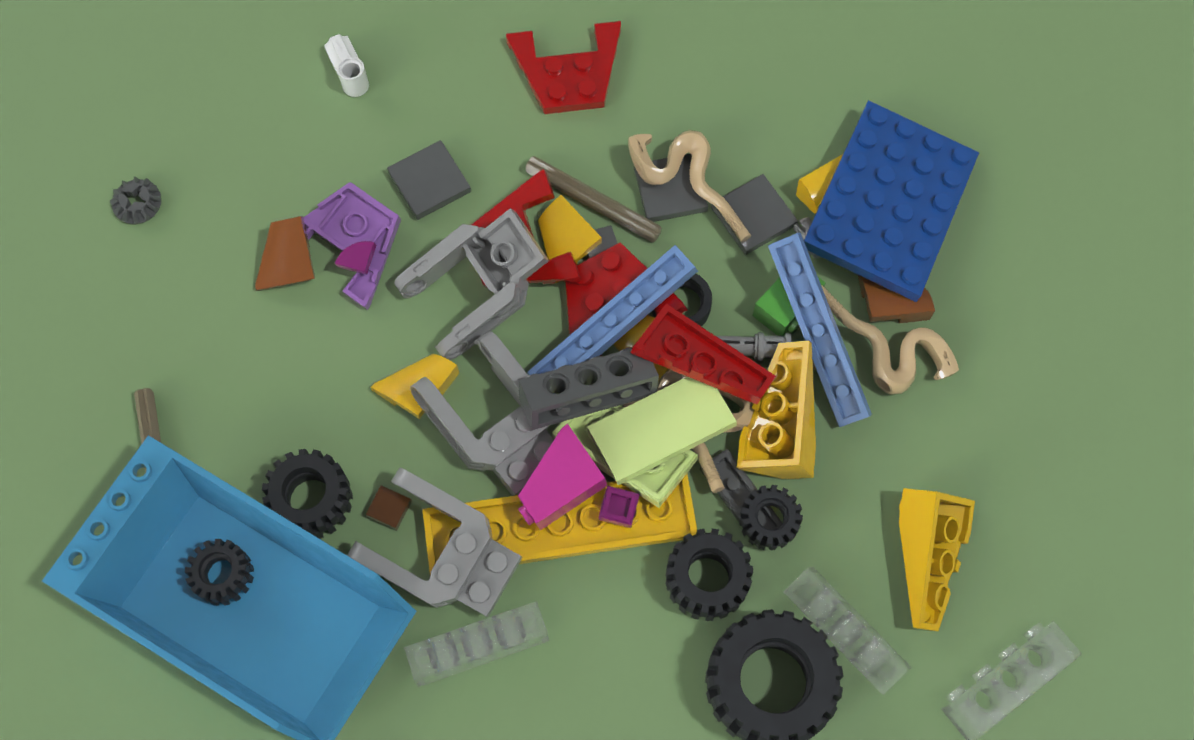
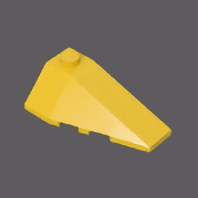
M810 341L778 343L768 367V371L776 377L757 405L753 403L752 409L754 412L751 421L747 427H743L739 439L737 468L779 479L814 478L816 436L812 343Z
M903 488L902 499L899 504V528L913 628L939 631L951 595L948 583L953 572L958 573L961 562L957 559L961 544H968L971 535L975 506L974 500L937 491Z

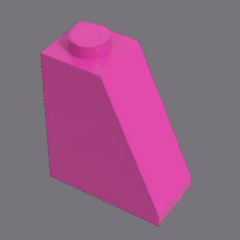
M568 424L561 428L518 495L523 504L518 510L528 525L535 522L540 530L607 486L605 477Z

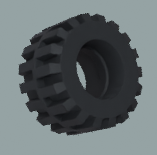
M299 449V455L294 456L292 452L285 454L287 460L281 462L278 459L273 463L276 468L275 471L268 470L265 475L269 482L262 485V491L266 495L262 497L264 506L319 539L324 538L323 532L327 530L330 534L337 531L334 525L337 522L343 525L346 521L344 513H350L352 508L349 499H353V494L343 469L338 462L335 463L333 457L328 454L323 456L319 450L313 449L312 454H309L306 449ZM317 480L326 484L324 497L313 508L298 510L291 507L292 493L301 483Z
M712 528L711 533H705V529H699L696 535L692 536L691 533L685 535L681 543L678 541L674 546L666 567L665 584L667 591L669 590L671 593L670 599L673 604L676 602L679 604L681 612L685 614L688 611L692 614L691 618L697 620L700 616L706 617V621H713L714 617L722 619L727 617L731 611L734 613L744 601L752 584L753 566H750L749 563L751 560L749 552L744 553L742 550L744 545L740 540L736 543L731 540L732 534L726 532L725 536L718 534L719 529ZM704 558L718 561L728 573L727 585L715 592H707L697 588L692 583L688 574L691 564Z

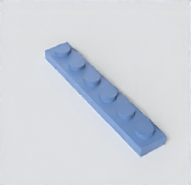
M801 233L793 234L768 245L805 341L812 343V359L839 427L870 417L872 415Z
M674 245L532 367L528 374H541L556 370L564 365H574L600 356L696 274L698 270L680 249Z

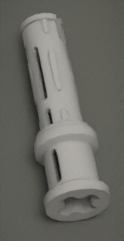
M758 332L754 337L717 336L745 356H754V359H757V361H762L764 358H773L778 343L791 342V333H785L784 336H765L763 332Z

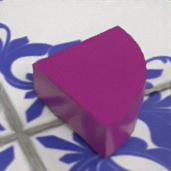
M371 241L354 243L340 253L335 261V265L367 275L377 245Z

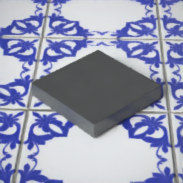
M441 140L387 167L389 175L417 220L471 192L470 185Z
M691 153L684 155L675 177L661 185H652L644 182L634 166L647 219L656 222L708 211L707 200L700 197L690 183ZM667 158L653 160L652 162L657 168L663 169L667 164Z
M764 174L723 196L751 234L748 240L741 243L720 211L713 204L711 205L712 210L745 256L792 229L798 223L796 217Z

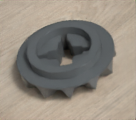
M135 176L133 180L128 182L122 180V185L118 189H113L114 195L110 200L116 217L129 224H140L150 220L161 206V194L157 186L147 178L143 180ZM139 194L144 203L134 202L131 205L127 197H136Z

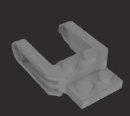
M511 208L486 228L462 224L403 271L395 280V285L404 298H411L423 292L467 257L487 288L495 294L452 328L453 332L435 346L442 357L452 360L462 355L475 344L476 339L486 332L494 330L525 305L529 285L527 278L549 261L519 215Z
M488 331L476 339L475 344L479 345L482 353L492 364V371L520 407L484 432L480 439L474 437L436 386L427 377H423L411 385L410 391L416 402L468 469L493 471L509 493L515 496L523 489L554 439L546 430L548 426L535 430L531 429L519 400V379L526 378L528 374L498 336Z
M399 467L391 483L402 487L421 501L462 523L461 526L454 531L431 570V576L428 581H424L355 541L347 556L436 608L460 601L484 616L489 617L523 557L493 540L489 519L483 513Z

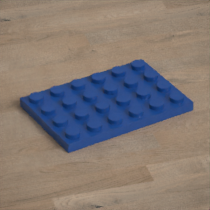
M868 100L803 240L807 250L917 302L922 295L979 152Z

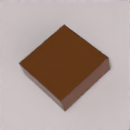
M381 485L366 516L397 531L412 500Z

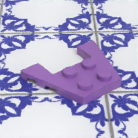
M349 182L317 204L318 208L303 218L308 241L316 233L340 251L361 241H371L377 245L367 275L357 272L343 290L345 295L368 310L401 218Z

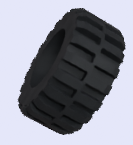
M773 609L763 610L759 615L751 613L743 616L740 622H734L726 629L723 636L719 638L708 661L705 675V683H707L708 690L706 695L708 703L712 704L714 708L713 714L718 722L722 721L727 727L726 731L732 737L736 735L742 740H809L820 732L834 716L838 709L836 707L837 702L841 699L843 687L840 686V680L844 677L842 666L837 665L836 659L839 654L835 646L829 647L826 642L828 636L822 629L819 632L811 627L812 621L805 617L802 620L794 618V612L784 610L782 614H774ZM774 648L788 653L799 663L806 679L804 695L794 708L786 712L769 713L753 705L742 690L740 677L743 664L751 654L760 649Z

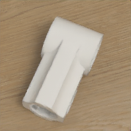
M338 34L330 37L324 48L340 79L343 91L351 97L362 96L369 88V81L363 62L358 58L348 36Z

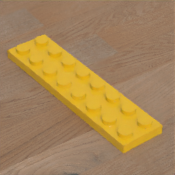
M688 474L684 476L660 508L639 496L631 528L599 520L607 486L542 530L538 528L535 522L528 525L518 508L523 506L518 495L465 503L483 513L489 519L494 541L523 557L519 564L681 541L685 535L691 533L693 536L697 532ZM616 481L606 482L607 486L634 492L623 484L617 485ZM434 507L422 509L430 576L431 570L454 531L462 524Z

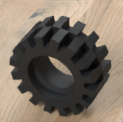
M766 485L760 486L758 491L754 489L749 497H746L739 514V526L743 528L741 531L743 536L747 535L749 543L753 545L755 542L759 544L758 548L763 550L765 547H769V550H776L779 546L781 548L785 547L788 542L795 538L803 520V515H800L802 510L801 504H796L797 497L794 494L789 496L787 494L788 489L784 487L782 491L778 490V485H771L770 488H766ZM765 506L778 508L783 515V524L777 529L764 528L758 520L759 510Z
M215 539V544L209 540L204 542L206 548L202 550L200 547H197L194 550L198 554L196 558L189 556L187 560L191 564V567H185V573L189 576V578H186L187 584L192 587L191 590L207 603L210 602L212 605L219 606V602L224 606L230 605L229 599L237 602L241 599L238 594L241 591L246 594L249 590L246 583H252L254 579L250 575V572H254V567L250 563V557L237 544L235 545L227 539L226 542L222 539ZM221 560L230 562L232 571L229 578L221 584L210 583L208 579L210 568Z

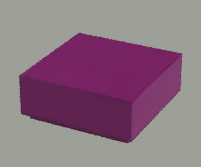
M607 486L599 520L631 528L640 494Z

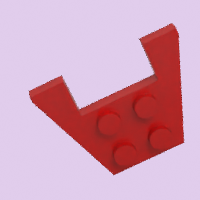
M621 21L594 24L597 51L536 57L533 31L506 34L507 45L513 51L516 62L528 79V84L544 114L605 107L612 67L621 34Z
M543 169L536 173L471 225L486 228L511 208L516 211L533 236L525 210L555 198L546 171ZM570 251L549 259L546 264L530 275L527 281L529 283L555 284L556 281L574 283L580 282L582 279L574 255Z
M618 243L577 265L582 281L574 283L565 281L569 334L571 335L648 269L622 243ZM674 293L654 309L656 315H658L667 303L680 313L688 311L685 304Z

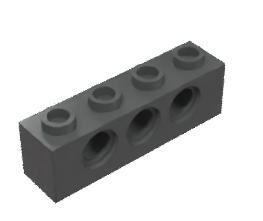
M626 348L614 354L593 357L585 362L564 365L556 370L541 374H531L526 378L519 379V400L531 429L535 430L643 399L657 392L658 372L653 362L631 354L632 348Z

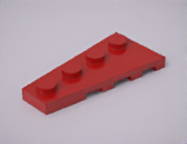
M667 303L630 352L638 357L756 405L776 377Z

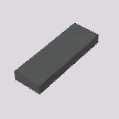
M726 449L712 459L725 487L722 491L717 492V494L739 522V514L746 497L748 498L754 489L756 491L758 489L747 474L737 468V461L729 450ZM700 467V471H701V472L703 473V475L705 476V474H704V472H703V468ZM765 506L759 510L758 520L764 528L777 529L783 524L771 506Z

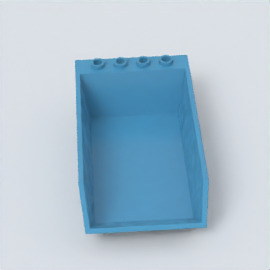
M149 435L42 580L48 586L265 724L296 740H335L417 612L377 573ZM145 467L147 469L146 473L141 477H137V471ZM121 496H125V502L121 506H116V500ZM100 525H104L103 533L95 536V529ZM215 539H222L224 542H226V539L232 541L250 557V563L254 567V572H250V575L254 577L253 582L246 583V586L249 588L248 592L245 594L241 591L238 594L241 599L237 602L229 599L230 605L224 606L219 602V606H216L210 602H205L191 590L192 587L186 582V578H189V576L185 573V567H191V564L187 562L189 556L196 558L198 554L194 550L197 547H200L202 550L205 549L204 542L208 540L215 544ZM77 555H82L81 563L73 565V559ZM221 560L210 568L208 572L210 583L221 584L229 578L232 571L230 562Z

